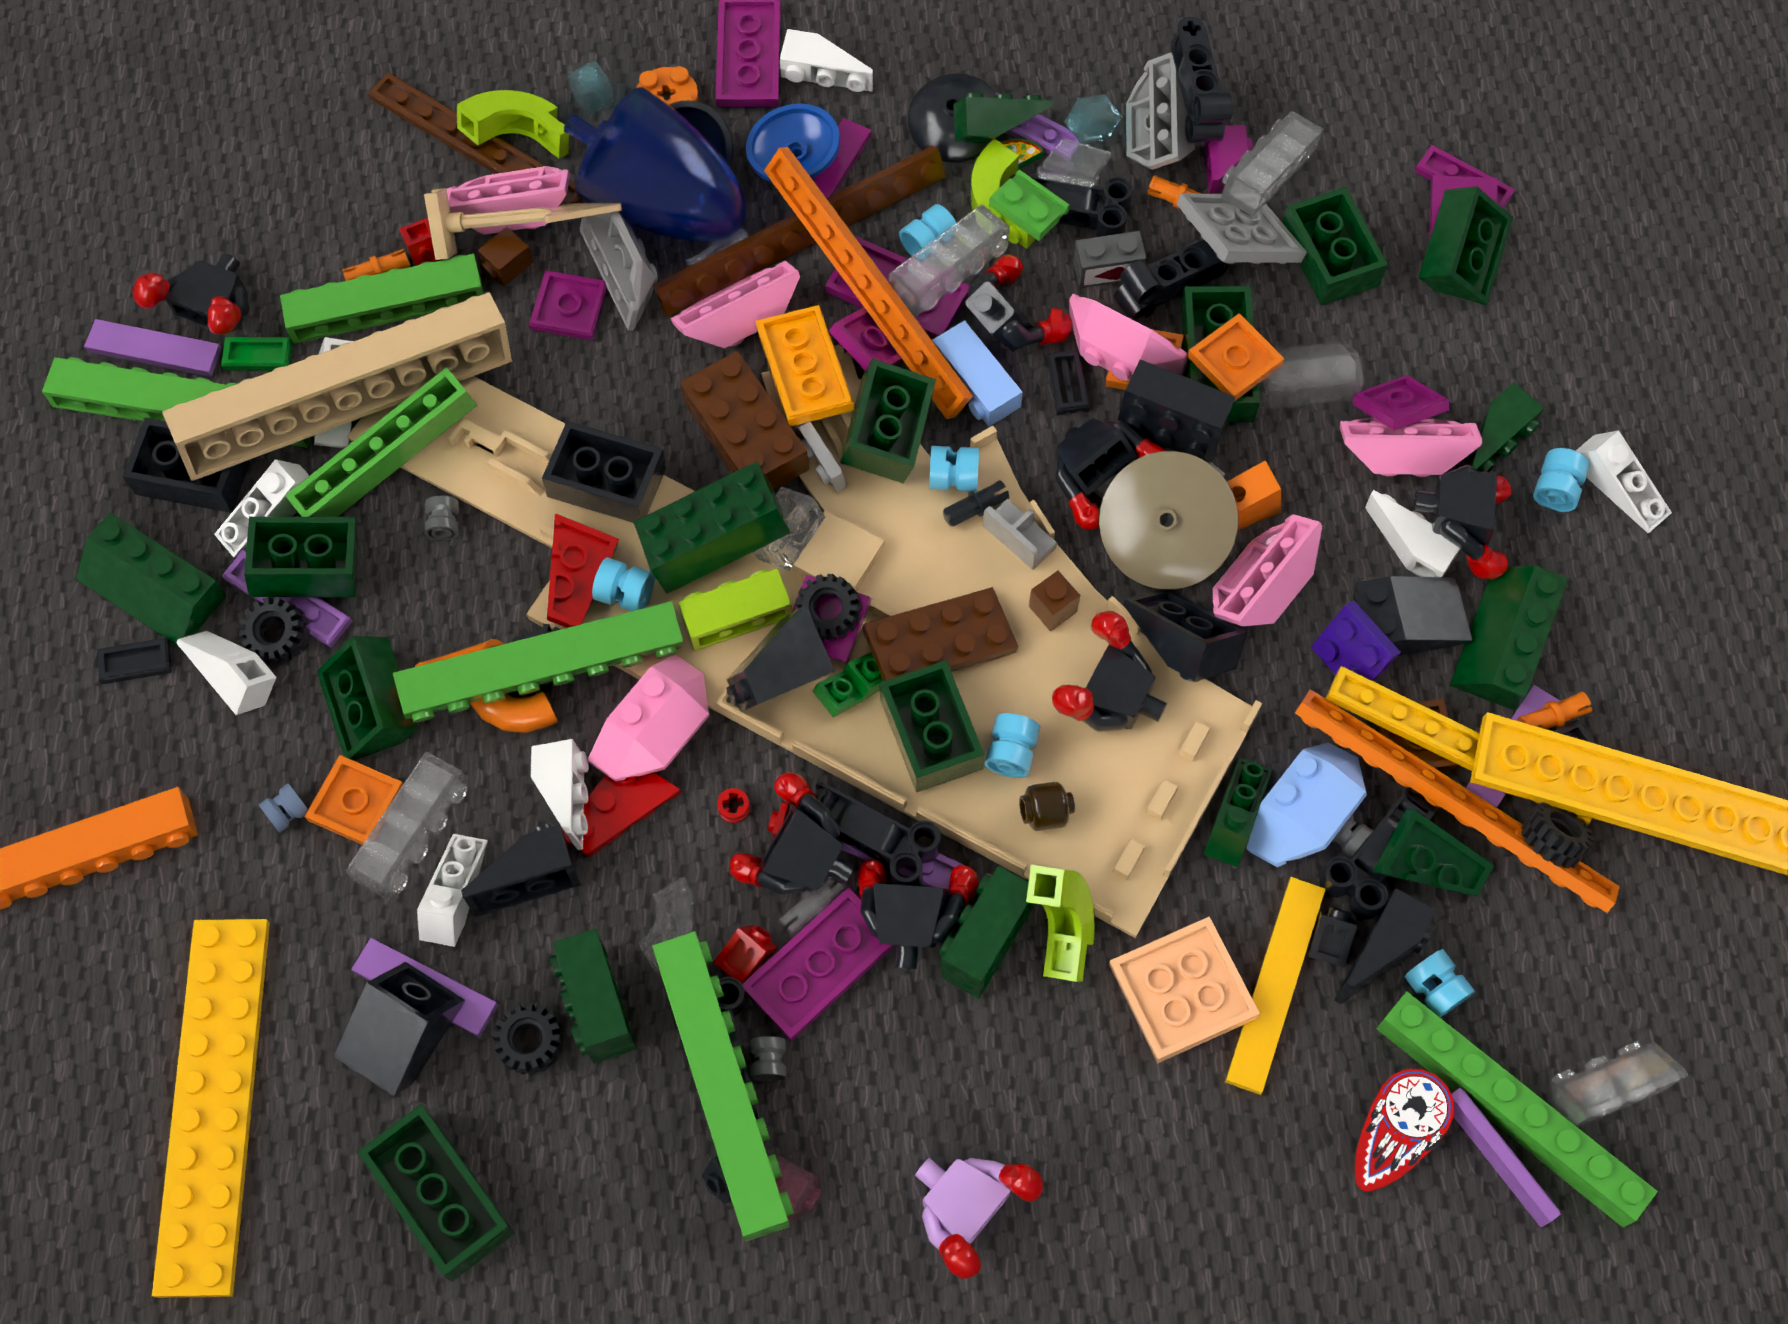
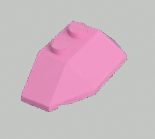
M543 166L485 175L467 181L458 188L455 186L447 188L450 212H463L466 215L540 207L556 209L567 195L570 180L569 170ZM542 221L472 229L486 235L500 233L506 227L511 231L526 228L535 229L545 226L547 223Z
M783 261L773 268H767L700 300L671 318V321L685 336L722 348L736 346L742 343L744 338L757 332L755 321L785 313L799 281V272L787 261Z
M1072 294L1070 297L1069 316L1072 319L1071 324L1080 356L1089 364L1099 365L1111 371L1116 378L1122 381H1130L1140 359L1179 375L1185 373L1188 353L1184 350L1175 348L1170 341L1155 331L1095 300L1079 297L1075 294Z
M1375 418L1340 421V430L1345 445L1374 474L1393 477L1397 474H1413L1418 477L1442 475L1482 444V437L1476 423L1460 424L1448 420L1424 419L1392 430Z
M1293 514L1285 519V523L1274 526L1252 539L1212 588L1213 613L1215 617L1240 626L1274 624L1314 574L1322 531L1321 523Z
M677 655L651 666L606 719L587 759L588 762L616 782L625 780L627 777L641 776L665 770L709 717L704 674Z

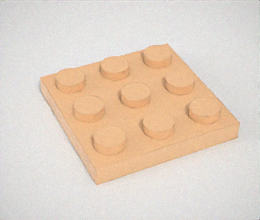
M1210 917L1109 961L1110 967L1157 1063L1254 1021L1260 1016Z

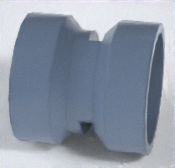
M289 783L279 789V794L273 799L266 798L258 804L279 833L289 827L291 820L302 818L308 811ZM279 805H282L283 808L286 810L285 814L278 807Z

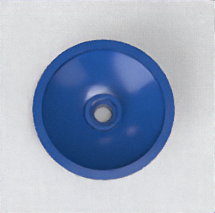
M809 104L785 105L770 111L753 126L746 142L747 158L756 174L772 182L764 170L779 148L788 147L811 179L824 172L835 160L840 148V132L833 117L817 106Z

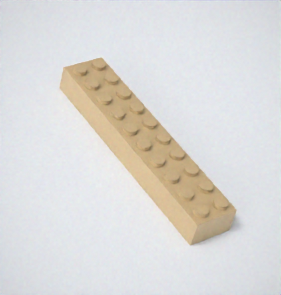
M490 292L480 296H473L464 302L447 308H440L423 317L407 320L401 325L384 331H377L368 337L351 343H344L324 353L311 355L305 360L294 364L278 367L272 372L261 376L245 379L239 384L210 392L206 396L187 403L177 404L170 409L162 411L190 479L194 481L400 404L446 367L458 381L512 362L505 321Z

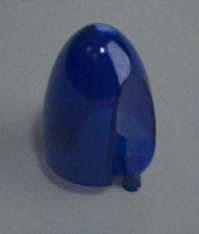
M639 87L628 93L616 105L608 121H602L598 129L580 118L577 114L571 115L568 119L575 126L565 124L564 132L587 145L588 149L581 163L576 181V193L581 199L588 203H621L622 210L619 212L629 224L677 240L690 242L720 241L731 237L742 227L746 217L745 197L734 172L726 160L693 124L646 88Z

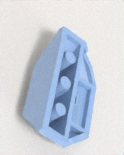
M1330 743L1303 749L1261 802L1246 847L1247 850L1266 862L1279 867L1287 864L1286 861L1300 859L1326 849L1367 796L1358 757Z

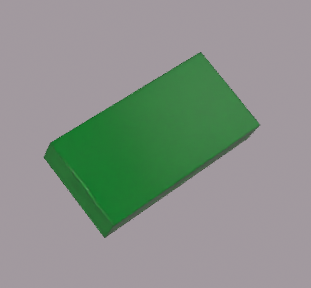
M225 337L221 366L223 370L273 371L278 367L290 365L293 342L290 337Z

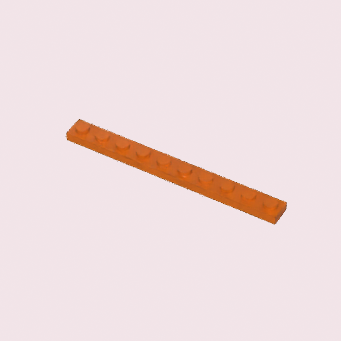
M788 147L779 148L764 172L912 372L936 379L931 399L945 418L951 419L956 417L973 397L791 150Z
M1311 689L1308 691L1295 712L1305 724L1322 730L1331 736L1333 741L1339 746L1350 748L1361 755L1369 765L1386 771L1400 785L1411 787L1423 795L1431 805L1442 807L1450 812L1464 826L1475 828L1484 834L1492 844L1504 847L1514 853L1523 864L1539 869L1548 875L1556 885L1567 887L1578 894L1587 905L1594 908L1598 907L1606 913L1615 905L1620 886L1581 861L1576 867H1570L1569 869L1564 868L1562 864L1560 867L1554 865L1551 859L1547 862L1543 859L1544 855L1542 853L1536 854L1532 850L1534 846L1527 845L1525 842L1526 837H1523L1521 833L1523 831L1521 829L1523 824Z

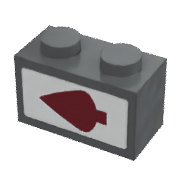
M1140 231L1081 239L1075 242L1073 262L1079 288L1121 282L1120 275L1130 264L1139 260H1143L1146 263Z

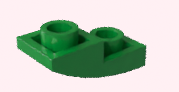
M870 652L848 662L842 672L817 683L812 692L834 718L879 691V683L883 682L874 657Z

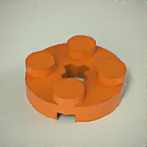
M681 66L661 67L652 71H644L640 75L639 83L635 90V98L640 113L644 117L646 115L652 119L659 110L669 104L687 100L698 102V89L686 68ZM665 91L674 93L671 95L670 100H664V97L659 95Z

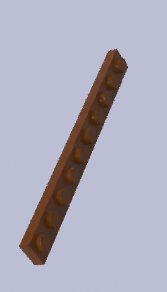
M932 145L826 199L846 226H849L945 178L946 174L939 149ZM794 214L653 284V288L663 312L668 317L794 254L816 241L797 215Z

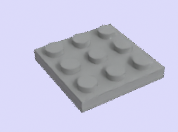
M1181 193L1177 205L1186 215L1187 220L1200 232L1201 237L1217 253V257L1225 263H1302L1307 253L1259 195Z

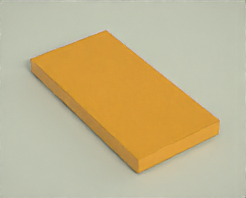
M819 305L755 321L756 329L790 427L854 411V402Z

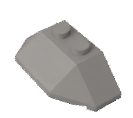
M1172 52L1147 61L1143 69L1145 72L1137 81L1126 103L1127 157L1151 170L1182 160L1195 150V143H1189L1185 135L1187 111Z
M619 211L582 217L580 232L603 280L606 282V286L627 330H634L652 296L653 284L658 280L656 268L652 263L649 264L642 240L640 238L637 239L632 227Z

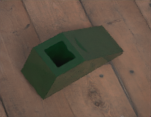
M978 92L965 94V98L954 104L955 143H986L1054 105V100H1042L1041 95H1027L1023 99H1013L1012 94H998L994 98H984V94Z
M1513 382L1491 402L1484 416L1479 432L1482 437V444L1474 451L1470 466L1480 472H1491L1496 465L1494 461L1500 455L1504 458L1508 457L1518 446L1517 440L1522 435L1526 438L1530 437L1541 424L1538 419L1544 407L1516 383Z
M1238 758L1203 855L1235 867L1239 866L1272 769Z

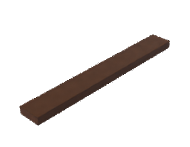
M389 72L368 93L371 100L495 174L545 166L496 136L478 146L457 128L456 112ZM569 180L567 195L559 206L565 203H580L587 195L586 190Z

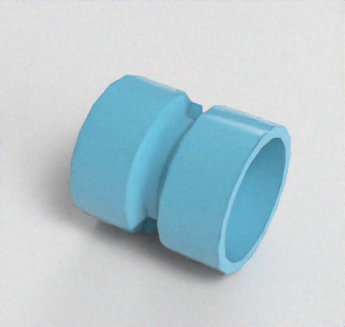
M934 204L922 213L921 220L914 219L899 231V237L905 250L918 263L926 264L940 253V248L945 249L959 239L960 230L950 212L940 204Z
M931 446L929 490L948 491L951 486H956L958 491L977 492L979 448L960 447L957 452H953L949 446Z
M1556 448L1548 451L1541 469L1542 475H1540L1533 493L1534 500L1541 506L1559 512L1574 510L1582 493L1580 486L1584 484L1590 468L1589 460L1581 453L1571 449Z
M606 557L599 566L592 588L593 600L609 605L619 602L621 609L630 612L646 608L653 591L655 576L651 571L636 566L629 570L627 563Z
M1012 713L997 715L991 735L994 741L988 747L984 761L986 768L994 773L1012 778L1029 776L1034 755L1031 750L1036 748L1041 726L1036 721L1022 715Z
M1444 949L1435 952L1420 962L1404 976L1416 993H1424L1426 997L1423 1003L1440 1018L1476 992L1463 975H1456L1454 973L1456 965ZM1436 977L1440 978L1443 982L1439 986H1436L1433 980Z

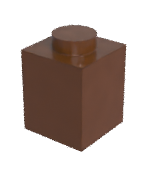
M508 227L478 250L482 262L480 265L482 272L491 281L496 278L503 286L533 263L529 246Z
M1058 570L1031 589L1029 608L1049 631H1052L1077 613L1081 595Z

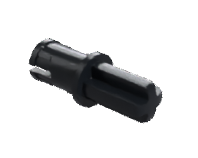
M998 480L996 483L976 493L970 491L968 497L944 508L943 515L945 521L949 526L954 527L976 515L979 517L984 516V510L987 507H994L1006 499H1010L1008 490L997 496L994 495L995 492L1005 488V484Z

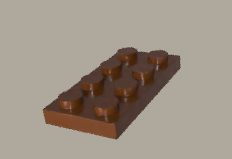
M993 587L864 623L862 629L883 681L947 660L952 672L1016 653L1019 647Z

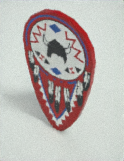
M1405 1069L1393 1074L1381 1086L1367 1115L1356 1149L1355 1178L1356 1184L1361 1190L1370 1192L1383 1188L1401 1178L1436 1146L1449 1129L1454 1117V1100L1448 1086L1437 1075L1423 1069Z

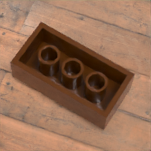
M738 351L680 381L683 402L731 473L758 461L773 489H776L809 470L807 450Z

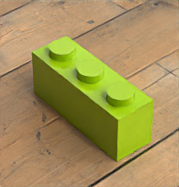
M777 568L770 571L766 569L759 570L744 580L738 582L727 581L720 584L717 589L705 593L694 592L686 596L684 600L678 601L680 613L694 652L777 624L783 617L792 612L791 602Z

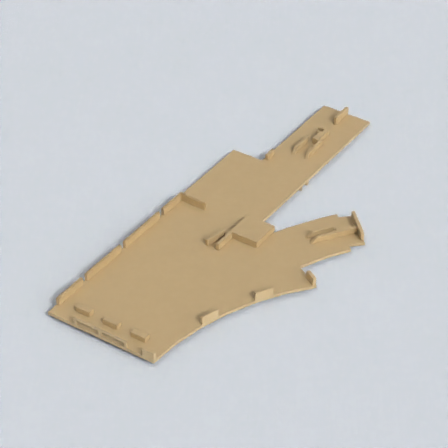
M836 345L834 349L855 406L861 379H858L851 355L848 352L844 353V348ZM769 368V371L761 373L766 392L780 413L785 415ZM475 376L461 380L459 383L478 406L400 467L550 548L553 545L555 513L619 539V544L612 559L627 563L629 570L636 566L650 571L634 523L547 497L542 476L565 423ZM400 404L362 417L347 436L348 440L353 442ZM853 411L811 421L813 427L843 471L848 484L847 487L837 493L831 483L824 485L815 470L819 464L812 457L808 460L809 470L799 475V477L824 513L802 546L782 537L667 594L655 578L653 591L647 607L672 601L683 638L682 646L676 649L677 654L675 655L704 674L708 707L908 816L918 821L927 820L933 822L940 830V833L1029 880L1031 865L1068 869L1080 873L1091 892L1094 916L1136 938L1258 715L1262 703L1256 700L1253 706L1206 679L1191 682L1180 677L1179 672L1166 665L1148 638L1141 632L1140 627L1127 609L1113 596L1106 600L1091 585L1058 544L1056 549L1032 570L983 527L984 516L979 517L976 515L954 527L949 526L944 519V508L968 497L969 492L958 491L956 486H951L948 491L929 490L931 457L921 444L919 445L914 468L903 484L840 463ZM991 426L970 439V448H979L977 492L1001 480L1006 487L995 492L994 495L997 496L1008 490L1009 500L1024 514L1031 509L1035 513L1034 522L1054 539L1055 531L1035 500L1029 503L1020 489L999 444L995 427ZM479 443L493 451V454L477 446V444ZM663 475L648 514L695 491ZM1000 503V504H998V505H996V506H994V507H992V508H993L994 510H996L1002 503ZM777 568L793 609L805 575L816 578L820 574L823 577H827V574H834L837 578L839 576L844 578L853 586L856 592L872 598L863 622L864 625L867 622L993 587L1019 646L1017 652L955 670L951 673L985 754L984 761L988 747L994 741L991 735L997 715L1003 713L1018 714L1036 721L1041 726L1036 748L1031 750L1034 755L1029 776L1024 778L1007 777L992 772L984 765L983 770L916 793L880 701L879 691L834 718L812 692L817 683L842 672L847 665L832 658L829 659L835 672L741 712L738 706H733L728 697L726 688L729 684L727 679L776 624L694 652L680 613L678 601L684 600L686 596L694 592L705 593L717 589L720 584L727 581L738 582L744 580L759 570L766 569L770 571ZM1059 570L1081 596L1077 613L1052 631H1049L1029 608L1030 593L1032 588ZM548 582L527 612V618L543 627V623L550 624L551 630L555 626L560 630L565 629V627L547 620ZM593 600L583 624L630 611L621 609L619 602L609 605ZM1114 611L1125 618L1129 634L1131 635V641L1140 651L1152 669V674L1156 677L1150 695L1167 703L1159 722L1139 714L1132 729L1123 728L1122 730L1098 732L1085 722L1063 715L1054 708L1052 704L1053 691L1061 685H1078L1081 688H1086L1109 645L1106 640L1099 638L1091 630L1092 619L1098 613ZM863 625L849 662L871 652L862 630ZM655 654L643 657V663L632 667L623 668L622 663L613 666L640 680L651 666L670 657L657 659ZM1061 783L1066 793H1072L1075 803V812L1069 814L1067 825L1062 828L1034 831L1029 824H1024L1020 814L1019 798L1025 794L1026 788L1035 784Z

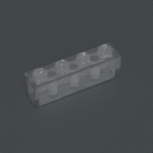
M1291 111L1283 120L1277 119L1269 134H1262L1252 151L1247 150L1241 157L1239 164L1236 167L1232 165L1227 170L1222 180L1225 187L1221 198L1254 217L1312 156L1324 129L1294 111Z
M981 204L889 273L888 282L912 315L916 317L924 310L932 309L938 300L948 292H954L961 285L962 281L971 274H978L992 258L1000 257L1008 247L1007 241L1010 227Z
M426 751L345 870L352 881L387 901L390 900L393 894H399L407 883L408 876L406 874L412 865L420 863L425 857L428 850V845L426 844L432 835L440 833L445 827L448 820V815L446 814L452 805L460 803L468 789L466 785L468 781L463 771Z

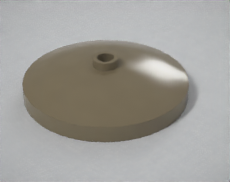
M1175 451L1148 454L1136 459L1123 468L1107 488L1099 515L1102 542L1113 563L1132 580L1157 589L1189 587L1215 573L1225 562L1235 544L1239 521L1234 494L1224 477L1206 461L1187 453ZM1170 513L1174 518L1173 524L1165 527L1161 522V517Z

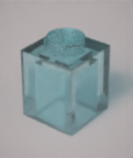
M596 60L568 73L572 95L587 117L614 104L610 80Z
M1103 94L1078 98L1064 122L1080 144H1086L1110 138L1122 115L1108 97Z

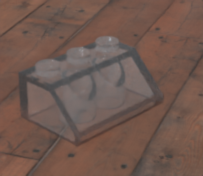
M1346 341L1275 348L1285 360L1283 366L1259 383V408L1261 411L1352 401L1353 394L1360 392L1365 382L1358 352Z
M1639 1041L1619 1049L1620 1056L1608 1061L1606 1055L1587 1062L1585 1064L1587 1070L1575 1075L1573 1070L1569 1069L1552 1077L1551 1079L1554 1084L1547 1088L1545 1093L1556 1111L1576 1127H1581L1662 1093L1689 1075L1683 1066L1655 1042L1641 1047Z

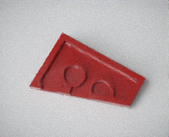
M555 513L547 607L548 621L565 628L584 623L593 603L592 588L596 573L606 557L613 558L619 544L618 538Z
M655 772L627 777L625 780L617 782L605 775L588 796V802L584 803V815L587 819L588 832L586 835H583V849L577 850L564 830L563 832L569 845L589 858L624 834V831L635 823L653 814L664 803L682 794L681 790Z

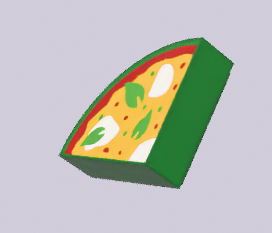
M1009 139L1001 142L1019 155L1018 170L1044 156V150L1039 145L1026 139Z

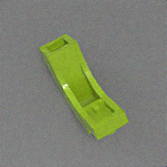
M497 90L474 95L457 104V128L478 146L495 136L516 133L535 139L558 159L569 154V129L565 124L557 120L558 107L539 96L520 91Z
M994 138L980 153L972 171V210L978 224L992 239H995L1003 232L1008 241L1013 244L1019 243L1027 249L1035 241V238L989 206L990 197L1009 180L1010 176L1016 174L1019 163V155Z
M1031 865L1026 902L1041 904L1046 911L1048 919V941L1043 976L1083 982L1087 945H1093L1094 907L1089 887L1083 876L1074 870Z

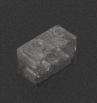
M781 487L776 497L791 533L753 551L758 560L789 571L825 519V515L813 497Z

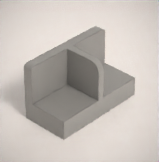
M1008 499L996 510L990 506L984 510L983 527L1032 570L1056 549L1057 542L1034 522L1035 513L1031 509L1024 514Z

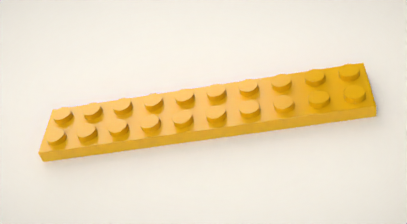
M1487 712L1483 716L1470 780L1471 783L1539 803L1544 802L1559 809L1788 875V800Z
M267 919L194 920L152 1290V1296L156 1298L233 1297L270 922Z

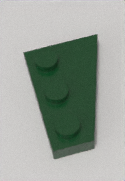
M1406 809L1373 872L1478 897L1494 865L1417 811Z

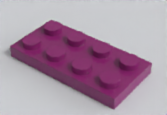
M719 0L716 107H779L781 0Z
M855 236L929 338L935 339L948 331L968 298L969 285ZM835 268L825 284V292L863 308L864 306Z
M849 887L742 984L745 994L791 1042L895 946L879 944L878 938L871 935L860 913L861 899Z

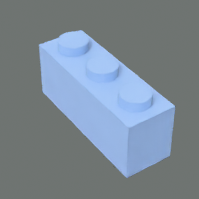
M965 320L932 340L973 397L969 400L968 405L971 413L977 420L983 419L988 427L1021 407L1023 392Z

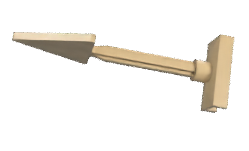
M446 188L433 189L432 193L424 194L435 260L449 259L457 254L454 233L465 232L468 228L542 221L551 223L622 210L621 203H565L556 209L540 207L464 215L463 212H450Z

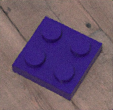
M1355 601L1346 604L1311 646L1335 675L1339 668L1343 666L1374 682L1377 681L1401 653Z

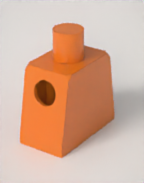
M1266 461L1227 481L1234 494L1238 508V530L1281 513V488Z

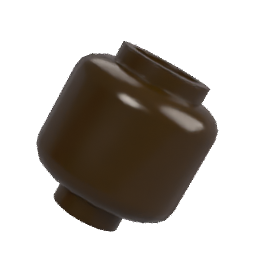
M1059 782L1028 786L1025 794L1019 798L1022 821L1024 824H1029L1034 831L1065 827L1069 820V814L1075 812L1072 793H1066L1064 787Z

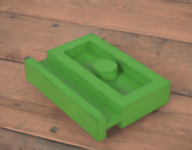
M1020 169L989 200L990 207L1038 241L1059 222L1063 215L1068 213L1070 206Z

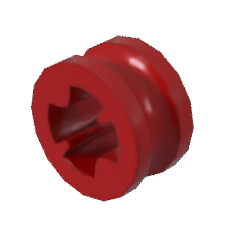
M730 788L726 789L718 797L717 807L723 820L729 823H738L748 816L750 804L748 796L744 791ZM732 798H737L738 804L744 803L743 806L737 808V813H730L729 808L724 809V805H729Z

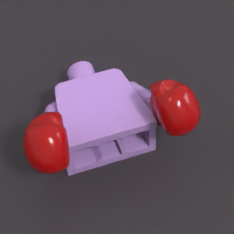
M928 1158L915 1174L919 1180L931 1189L923 1199L925 1209L922 1213L929 1241L939 1250L948 1270L961 1279H968L979 1273L981 1260L971 1243L1009 1198L1011 1191L1027 1202L1036 1201L1043 1192V1179L1041 1175L1027 1164L1004 1165L996 1161L969 1158L965 1161L956 1159L948 1170L944 1171L933 1160Z

